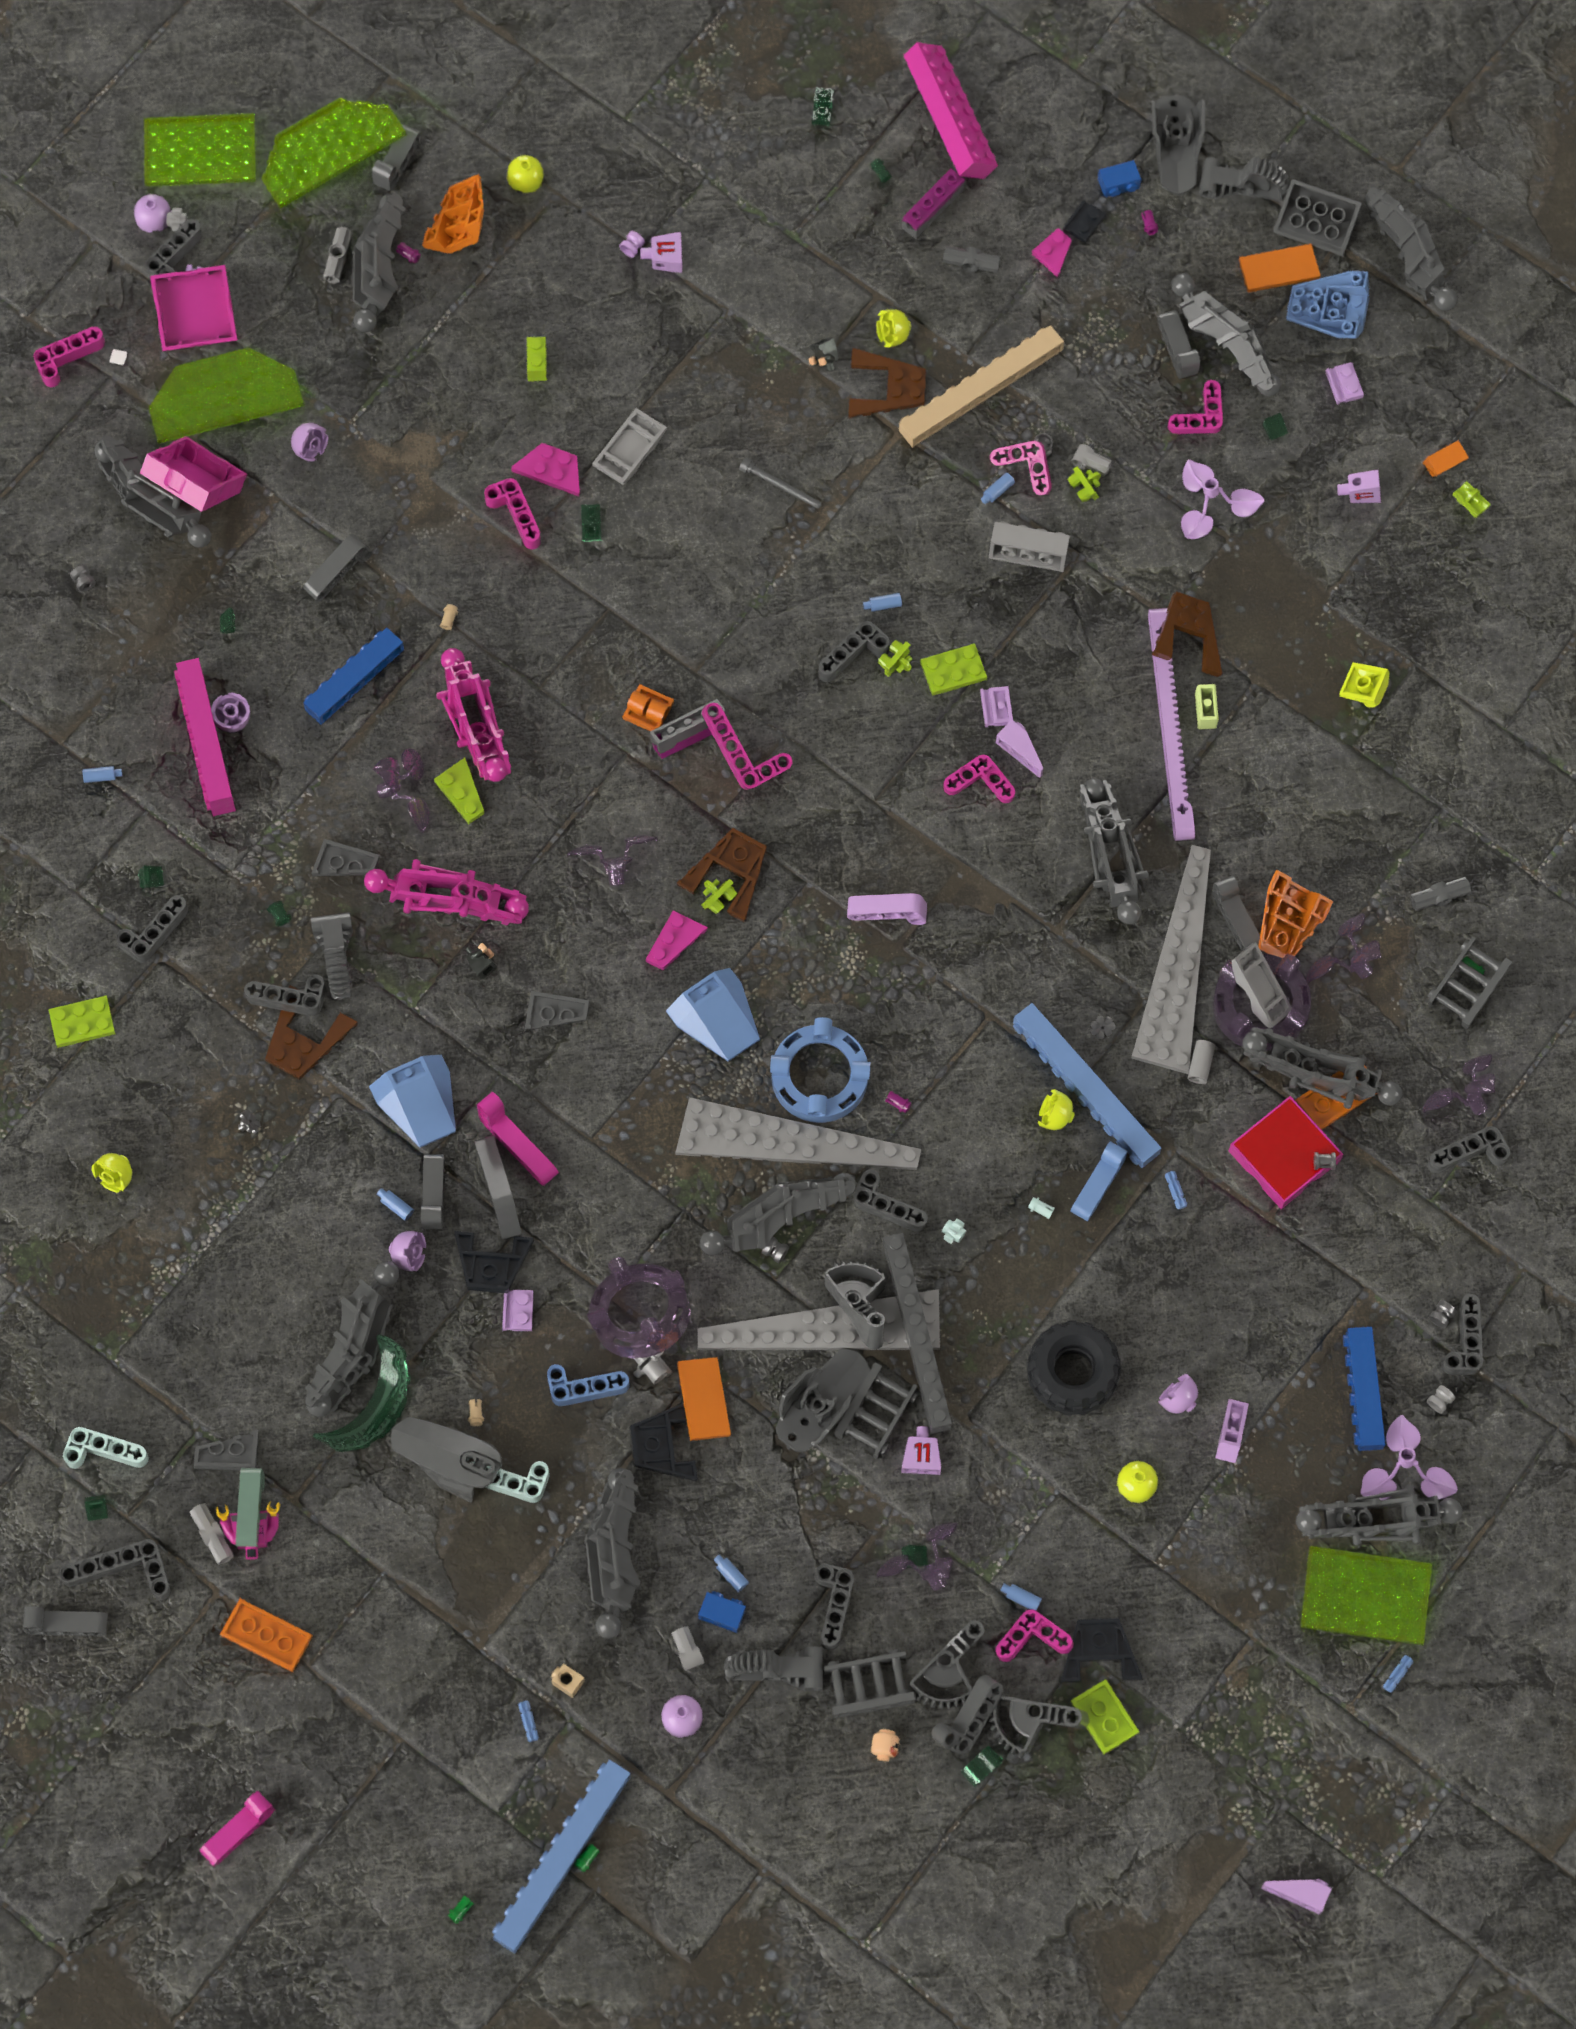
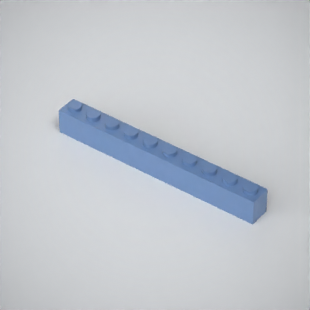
M1033 1003L1014 1017L1013 1027L1017 1033L1023 1034L1026 1037L1027 1044L1039 1052V1057L1044 1063L1048 1062L1053 1073L1065 1081L1066 1088L1078 1096L1077 1099L1082 1106L1089 1108L1091 1116L1104 1125L1103 1128L1109 1136L1113 1135L1117 1140V1145L1128 1151L1129 1158L1135 1165L1143 1168L1160 1154L1161 1147Z
M609 1760L607 1764L603 1763L597 1772L599 1774L596 1781L592 1780L586 1788L587 1795L584 1799L580 1798L574 1807L576 1809L572 1817L569 1815L562 1825L565 1827L561 1834L557 1833L551 1842L552 1848L549 1852L545 1851L539 1860L541 1865L537 1870L534 1868L528 1877L530 1881L526 1888L524 1886L521 1887L516 1895L518 1900L514 1905L510 1904L504 1913L506 1916L503 1923L498 1922L492 1932L495 1934L493 1936L494 1940L513 1953L517 1952L572 1868L575 1860L579 1857L630 1779V1772L613 1761Z

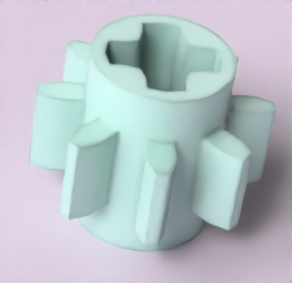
M958 1218L955 1221L948 1220L942 1229V1232L945 1234L944 1240L950 1244L953 1241L959 1243L967 1231L963 1228L965 1223Z

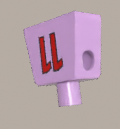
M681 232L652 237V248H641V259H652V268L654 270L682 273Z
M1378 470L1349 474V483L1337 484L1338 495H1350L1351 503L1381 502Z
M919 1426L917 1427L916 1437H908L901 1473L940 1475L941 1464L937 1438H929V1427Z

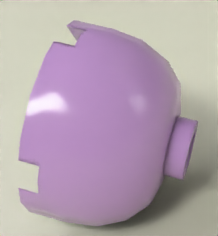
M149 194L143 196L136 203L134 217L137 225L142 230L153 233V231H162L167 227V213L171 212V209L163 197Z
M304 423L297 427L291 439V447L295 454L308 462L315 461L314 457L318 452L322 455L327 446L328 435L325 434L326 429L314 423Z
M228 693V695H221L213 702L211 708L216 726L222 731L229 733L237 732L248 724L250 708L246 699L240 694Z
M405 1231L398 1234L389 1246V1253L393 1263L398 1268L406 1271L419 1270L425 1259V1255H421L422 1249L426 1248L425 1237L422 1233L415 1231Z
M1183 1374L1177 1378L1180 1382L1170 1384L1159 1397L1158 1403L1171 1413H1182L1185 1410L1190 1412L1196 1406L1195 1400L1198 1397L1197 1385L1188 1374Z
M677 1695L670 1698L662 1710V1722L665 1729L676 1737L695 1734L703 1721L702 1709L699 1703L687 1695Z

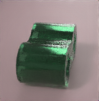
M988 1745L962 1769L961 1773L974 1787H977L1003 1760Z

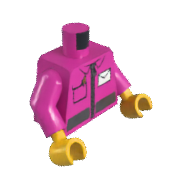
M270 1501L267 1505V1510L260 1511L258 1546H237L240 1550H246L247 1560L258 1559V1548L267 1547V1542L272 1541L278 1530L279 1514L277 1512L280 1509L279 1502H277V1509L271 1508ZM225 1505L226 1512L220 1513L217 1507L216 1512L217 1516L221 1518L220 1523L223 1534L231 1544L236 1545L237 1513H229L227 1505Z

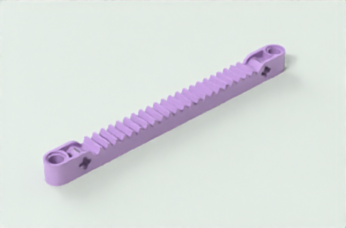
M1168 608L1148 610L1152 652L1155 650L1156 640L1161 633V626L1167 616ZM1153 656L1174 840H1194V818L1192 806L1187 801L1188 793H1186L1187 786H1185L1187 780L1185 779V764H1183L1184 757H1182L1183 750H1181L1182 743H1180L1182 737L1180 736L1181 729H1179L1180 722H1178L1179 715L1177 714L1178 708L1176 707V687L1174 686L1175 679H1173L1174 672H1172L1173 665H1171L1172 658L1168 661Z

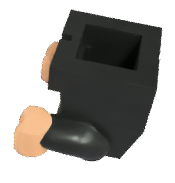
M823 338L809 345L811 350L815 352V356L808 359L810 365H815L819 361L820 366L826 365L828 371L835 369L833 362L838 360V354L833 338Z
M483 943L478 946V949H474L472 946L466 948L465 951L468 953L466 958L470 967L482 979L498 967L490 959L494 956V953Z

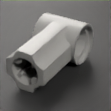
M1080 444L1071 463L1075 467L1078 466L1079 469H1091L1105 476L1112 460L1094 453L1091 447Z
M688 1626L672 1632L684 1670L686 1671L704 1664L698 1646L696 1647Z

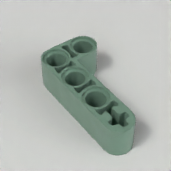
M241 1468L236 1546H258L261 1494L264 1491L265 1475L262 1468Z

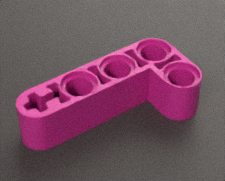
M91 327L36 350L34 360L44 384L48 387L57 386L60 383L57 367L102 349L105 345L103 333L100 328Z
M509 478L486 487L484 491L486 505L490 508H498L507 504L524 545L528 549L538 548L541 543L540 531L517 480ZM510 488L515 489V490L512 491V492H508V491H507V490L510 489ZM491 495H496L497 497H496V498H490L489 496H491ZM516 504H521V505H522V506L519 507V508L514 507V505H516ZM523 520H528V521H529L528 523H525V524H524V523H521V521H523Z
M259 1791L255 1792L246 1800L245 1807L200 1849L201 1854L213 1867L217 1866L273 1814L275 1809Z

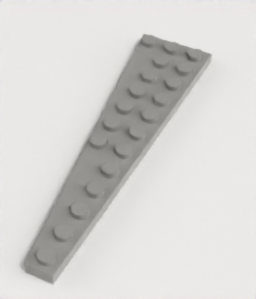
M1195 845L1191 846L1131 1057L1135 1060L1189 1074L1211 852L1210 849Z
M689 1097L675 1153L676 1155L686 1156L705 1155L717 1158H751L752 1160L812 1164L831 1163L833 1165L847 1164L859 1167L863 1165L875 1168L887 1167L891 1169L917 1170L921 1149Z
M939 1289L919 1292L933 1350H940ZM896 1296L873 1300L870 1303L876 1312L881 1313L885 1317L883 1345L876 1350H909ZM840 1305L698 1328V1350H840L841 1348L872 1350L862 1341L851 1319Z

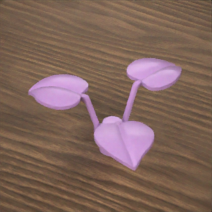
M1187 460L1183 470L1184 486L1192 492H1197L1203 488L1205 501L1202 514L1199 511L1193 510L1183 516L1181 528L1186 538H1202L1212 530L1213 519L1205 514L1208 499L1215 498L1219 493L1229 504H1232V512L1240 517L1251 516L1264 503V498L1261 495L1247 489L1233 491L1231 494L1232 500H1230L1223 492L1222 487H1219L1211 468L1204 464Z
M1400 1415L1391 1424L1386 1435V1443L1390 1450L1399 1451L1398 1463L1390 1476H1388L1385 1470L1380 1468L1368 1471L1363 1478L1360 1493L1364 1497L1395 1491L1397 1486L1391 1479L1394 1478L1401 1466L1410 1468L1413 1465L1421 1478L1424 1479L1421 1483V1490L1426 1497L1437 1496L1438 1500L1444 1499L1457 1492V1485L1451 1475L1439 1467H1431L1428 1469L1426 1476L1423 1474L1418 1461L1415 1460L1414 1451L1420 1443V1433L1413 1424L1403 1415ZM1390 1497L1380 1498V1500H1387Z

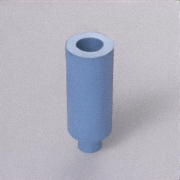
M1005 473L984 491L981 501L984 504L989 501H995L1015 483L1013 477L1009 473Z
M900 593L869 598V601L863 602L864 610L871 609V611L902 606Z
M114 766L83 769L84 783L115 780L116 777L122 776V769H115Z
M381 1188L377 1192V1195L381 1197L380 1202L404 1221L411 1217L414 1209L390 1190L386 1192Z
M720 1554L715 1557L714 1561L718 1564L716 1567L737 1592L743 1590L749 1583L728 1558L723 1559Z
M1003 1584L1000 1590L1007 1594L1006 1598L1030 1610L1036 1611L1042 1598L1014 1584L1011 1587Z

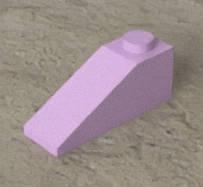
M1011 719L997 734L996 744L1040 778L1043 773V766L1024 726Z
M1232 1399L1228 1400L1216 1453L1217 1459L1236 1462L1241 1445L1248 1403Z
M1316 1879V1881H1265L1261 1889L1320 1915L1332 1888L1327 1887L1328 1884L1326 1882Z

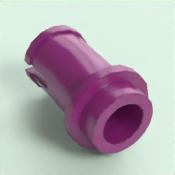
M1146 210L1144 213H1141L1145 225L1144 231L1148 235H1154L1158 232L1157 229L1159 227L1155 223L1153 212Z
M403 242L398 245L397 248L399 249H396V252L407 258L409 263H417L421 257L417 249L413 250Z
M890 1091L885 1102L898 1108L900 1113H907L912 1105L908 1098L904 1099L893 1091Z

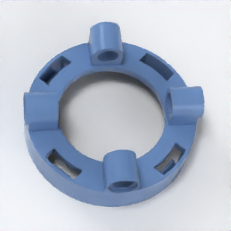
M816 1018L814 1025L800 1028L787 1036L777 1048L775 1055H771L770 1073H772L773 1090L781 1105L792 1115L815 1123L835 1121L852 1112L863 1099L870 1076V1062L867 1061L864 1050L855 1038L842 1029L833 1027L831 1019ZM825 1043L832 1045L843 1052L848 1059L851 1069L849 1082L843 1091L832 1098L827 1099L826 1096L817 1094L806 1097L795 1088L791 1081L789 1069L793 1057L799 1050L810 1044ZM785 1089L788 1095L797 1103L792 1106V1102L786 1095L783 1097L781 1091ZM854 1094L856 1096L855 1101L850 1100L843 1106L844 1109H841L839 1105Z

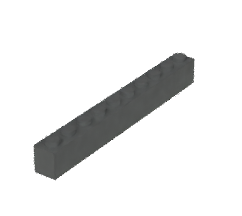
M899 1233L883 1237V1247L930 1432L934 1434L951 1430L952 1422L904 1234Z

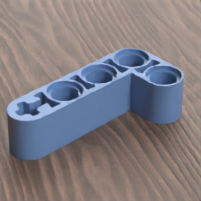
M1111 1141L1108 1143L1101 1156V1160L1073 1204L1070 1212L1087 1222L1089 1221L1122 1167L1127 1156V1150Z
M552 1365L547 1371L552 1401L557 1406H566L626 1393L629 1389L628 1375L622 1371L567 1382L565 1370L561 1365ZM555 1372L562 1374L561 1378L556 1380L551 1375ZM617 1380H621L623 1385L619 1386ZM609 1381H611V1385H612V1388H610V1389H609ZM598 1383H603L606 1387L604 1390L599 1391L595 1389V1386ZM579 1387L586 1389L582 1395L576 1394L575 1390ZM563 1391L566 1393V1396L558 1399L555 1397V1394Z

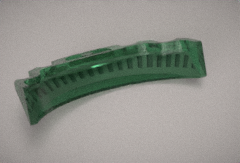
M380 1334L376 1337L381 1355L380 1376L375 1392L365 1409L346 1426L327 1433H314L312 1437L335 1451L346 1452L369 1447L371 1443L378 1438L382 1439L393 1428L407 1402L406 1392L407 1386L410 1384V1374L408 1373L405 1358L407 1355L404 1348L391 1338Z

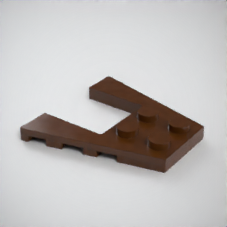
M852 348L851 368L888 370L887 400L849 398L848 419L853 418V416H868L876 412L883 411L885 413L893 409L900 408V410L924 405L925 368Z
M1175 592L1170 600L1166 612L1167 616L1162 623V630L1157 637L1156 647L1152 652V656L1168 661L1172 658L1174 629L1204 639L1202 672L1219 677L1222 675L1210 603Z
M732 828L709 853L702 857V860L695 867L693 866L677 882V886L695 894L712 864L720 865L746 880L727 910L728 914L745 922L767 846Z
M289 985V988L299 990V989H297V988H295V987ZM290 998L288 1003H294L297 999ZM281 1010L265 1059L268 1063L300 1080L318 1063L319 1059L328 1054L337 1042L346 1037L347 1033L358 1025L357 1021L340 1012L319 1045L288 1028L297 1013Z

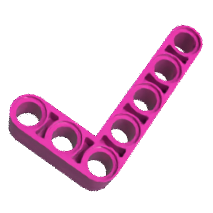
M710 703L703 708L702 716L735 778L743 789H752L791 767L792 758L787 753L778 754L753 767L722 707L717 703ZM709 707L715 708V717H711L708 714ZM719 724L725 726L724 734H720L717 731ZM728 741L734 743L735 749L733 751L727 749L726 744ZM780 757L786 760L785 767H781L778 764ZM737 758L743 760V768H738L736 766L735 762ZM763 766L769 768L770 773L768 776L762 774L761 769ZM747 775L753 779L751 786L745 783Z
M491 1092L477 1104L478 1116L483 1125L542 1186H545L559 1173L546 1156L505 1115L504 1104L494 1092Z

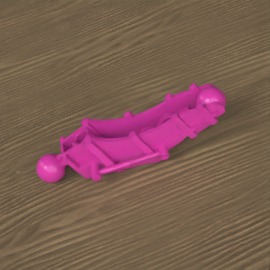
M449 648L441 655V664L445 669L447 690L437 692L436 697L438 700H442L460 739L457 741V746L459 748L468 747L473 763L477 766L481 778L483 777L485 781L499 782L506 775L511 774V765L507 750L504 751L502 736H504V731L498 728L488 688L491 682L489 679L481 680L479 673L473 675L471 661L465 662L464 654L460 650ZM473 694L483 723L475 722L469 726L460 698ZM456 718L458 719V722H459V728H458V725H457V723H456V721H455Z
M415 859L413 860L412 868H403L394 876V880L388 879L387 874L381 869L368 871L364 878V885L368 891L380 893L388 890L391 891L389 902L393 903L397 899L405 901L403 912L406 914L411 913V910L441 911L447 914L459 912L461 917H467V914L481 917L480 920L483 921L490 919L502 921L501 924L508 925L509 923H522V919L527 916L529 911L526 895L519 893V890H509L500 887L498 884L491 885L474 880L476 872L473 870H469L465 874L420 864L419 860ZM426 888H448L451 890V896L427 894L425 890ZM459 890L464 891L465 895H462ZM477 894L483 897V901L478 898ZM500 899L506 900L505 911L498 909Z

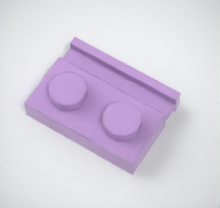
M1352 362L1335 366L1332 369H1326V375L1337 405L1341 402L1363 398L1364 393Z
M1008 686L989 688L988 690L980 689L985 727L1007 725L1011 719L1013 720Z
M533 1290L509 1291L508 1294L504 1293L503 1331H532Z

